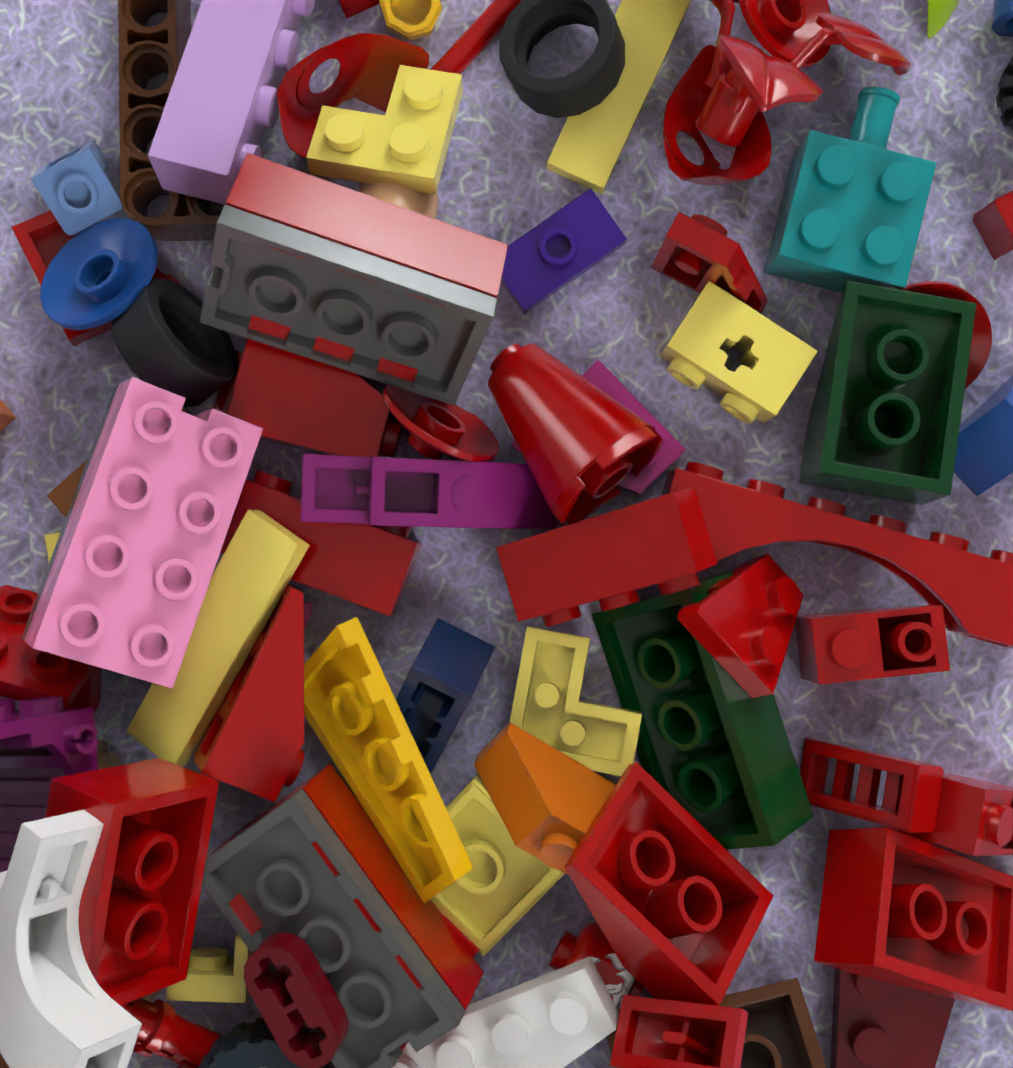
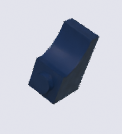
M440 618L437 619L396 698L397 704L430 775L465 711L495 649V646Z

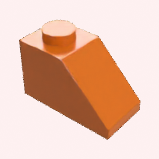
M509 723L477 754L474 766L515 846L540 859L547 866L558 869L569 876L564 866L616 784L516 725Z

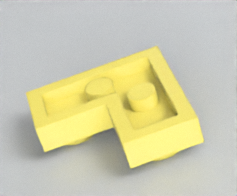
M400 65L385 115L322 105L306 156L310 174L367 184L378 182L395 183L411 188L416 192L436 195L463 94L462 74Z
M527 626L509 723L516 725L592 771L622 776L628 765L634 763L642 712L580 700L591 637Z

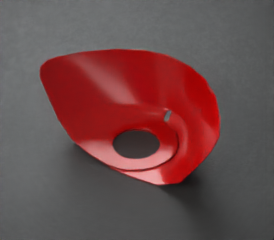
M374 33L354 34L319 48L287 71L277 90L281 126L287 145L296 154L306 158L322 105L336 108L341 103L356 98L386 112L399 66L404 65L427 69L429 54L422 47L384 34ZM337 59L340 69L336 80L325 91L320 93L311 92L309 83L315 69L326 60Z
M711 44L701 49L675 86L666 104L663 123L664 150L669 169L681 180L707 186L730 184L761 175L769 166L772 155L771 134L766 119L761 112H757L741 144L736 147L728 169L718 167L721 164L714 158L699 129L696 127L695 121L712 88L705 84L712 70L716 46ZM726 58L723 73L727 75L731 64ZM678 132L690 135L697 142L704 157L702 165L691 163L682 154L676 140Z

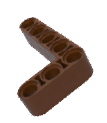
M118 0L120 198L122 208L130 219L144 225L156 240H214L219 216H211L208 213L212 201L162 189L149 160L148 153H146L147 145L155 136L191 33V0ZM161 12L167 13L165 19L158 25L146 26L147 21L153 15ZM161 73L168 74V79L164 85L158 89L146 90V85L153 76ZM158 196H170V204L163 214L152 218L147 217V209L152 200Z

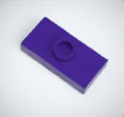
M590 188L508 245L501 283L523 314H526L625 245L627 238Z

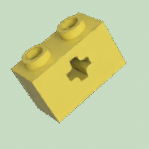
M708 281L660 356L670 362L666 370L676 380L696 390L704 384L723 397L719 404L726 412L745 423L752 424L755 418L765 423L777 416L818 350L711 281ZM734 346L743 352L739 359L741 366L735 371H730L724 364L728 358L726 353Z

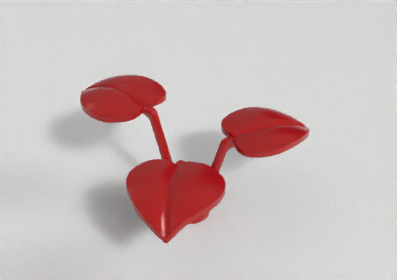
M710 0L718 9L721 20L712 70L705 82L712 90L695 121V125L701 132L713 140L727 146L738 147L757 112L764 113L786 103L818 101L823 90L809 76L802 72L800 68L823 45H842L853 54L862 58L892 66L894 72L900 76L906 74L912 64L898 50L888 45L871 29L850 19L827 13H818L815 22L822 29L813 36L790 62L778 57L768 56L755 45L740 38L730 36L735 12L734 3H739L738 0ZM726 58L731 64L727 75L723 73Z

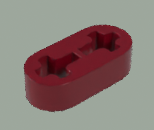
M279 932L271 934L252 952L244 966V981L247 990L280 1050L287 1059L301 1068L323 1067L333 1059L348 1034L349 1021L345 1009L309 945L293 933ZM271 961L275 966L287 964L292 973L289 977L284 972L274 975L268 965ZM306 1023L310 1028L321 1026L325 1031V1035L323 1038L317 1032L307 1035L303 1031L302 1025Z

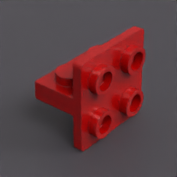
M11 585L2 586L0 588V696L15 698L17 701L63 696L64 708L94 707L95 713L100 704L102 668L33 649L22 639V635L38 593Z

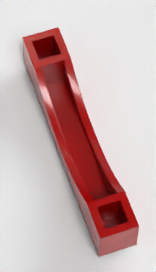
M687 462L685 470L675 468L668 472L662 495L695 487L717 561L747 548L775 542H811L842 548L870 559L904 580L929 605H943L945 628L948 631L1013 649V553L991 550L990 558L967 552L970 542L963 538L931 532L929 540L906 534L908 524L897 519L871 514L867 523L846 517L847 506L838 502L818 497H809L807 505L783 499L785 488L760 480L748 479L746 488L722 481L723 470L702 463Z

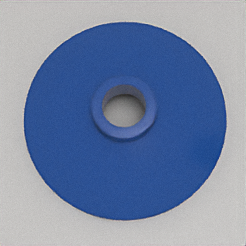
M114 218L101 221L75 235L55 255L43 277L40 298L45 313L59 326L71 330H85L98 327L121 315L130 308L144 287L149 285L154 275L158 261V248L155 238L144 225L128 218Z

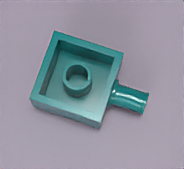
M867 87L859 92L858 106L849 140L810 130L793 154L763 273L842 293L843 285L847 280L900 290L906 288L937 162L891 151L886 148L895 111L900 102V96L896 92L882 87Z

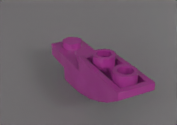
M303 454L301 522L358 523L410 527L556 529V516L552 514L527 464Z

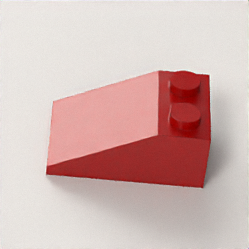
M161 758L51 778L45 818L86 810L104 824L80 900L79 935L83 954L93 977L100 987L120 1006L183 981L187 977L219 781Z
M637 762L628 765L564 866L622 966L657 999L720 1006L774 896Z
M889 827L829 830L814 961L862 977L991 1008L1013 1011V876Z

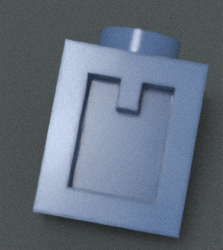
M95 140L40 167L31 178L67 235H74L122 209L121 198L104 171L107 161Z

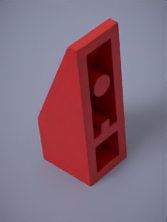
M289 584L216 711L193 756L201 774L272 802L276 801L283 785L290 787L294 783L302 768L305 756L304 750L301 749L304 743V593Z

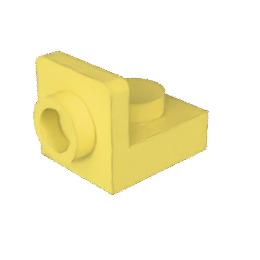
M238 933L235 938L234 958H228V950L220 947H201L191 950L187 977L185 980L167 987L166 1001L246 1003L250 993L244 981V966L252 952Z

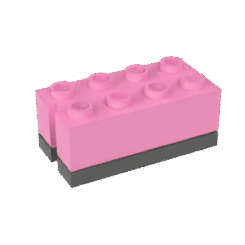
M134 377L114 387L22 639L33 649L173 689L263 428L213 408L190 415L182 411L185 397Z

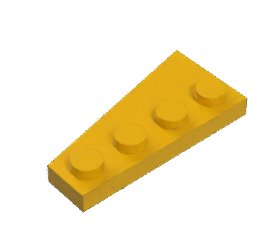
M358 617L337 625L304 663V716L423 903H426L474 868Z

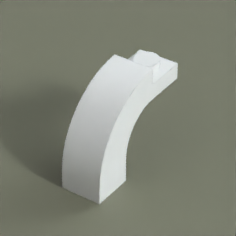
M86 810L22 823L8 870L0 872V1053L9 1068H127L142 1025L140 1021L114 1001L100 987L93 977L83 954L79 935V906L104 826L101 821Z

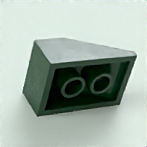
M849 280L844 283L808 420L799 484L924 505L951 495L976 303Z

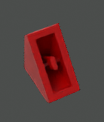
M623 995L610 1066L614 1068H741L748 1012L742 1008Z

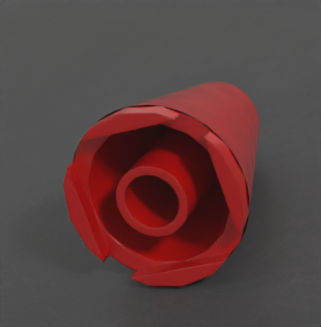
M513 344L500 352L490 365L492 374L488 380V388L552 514L562 524L565 520L568 524L579 522L605 506L621 493L616 486L630 471L637 478L659 453L664 441L655 431V427L537 344H528L523 347L520 344Z

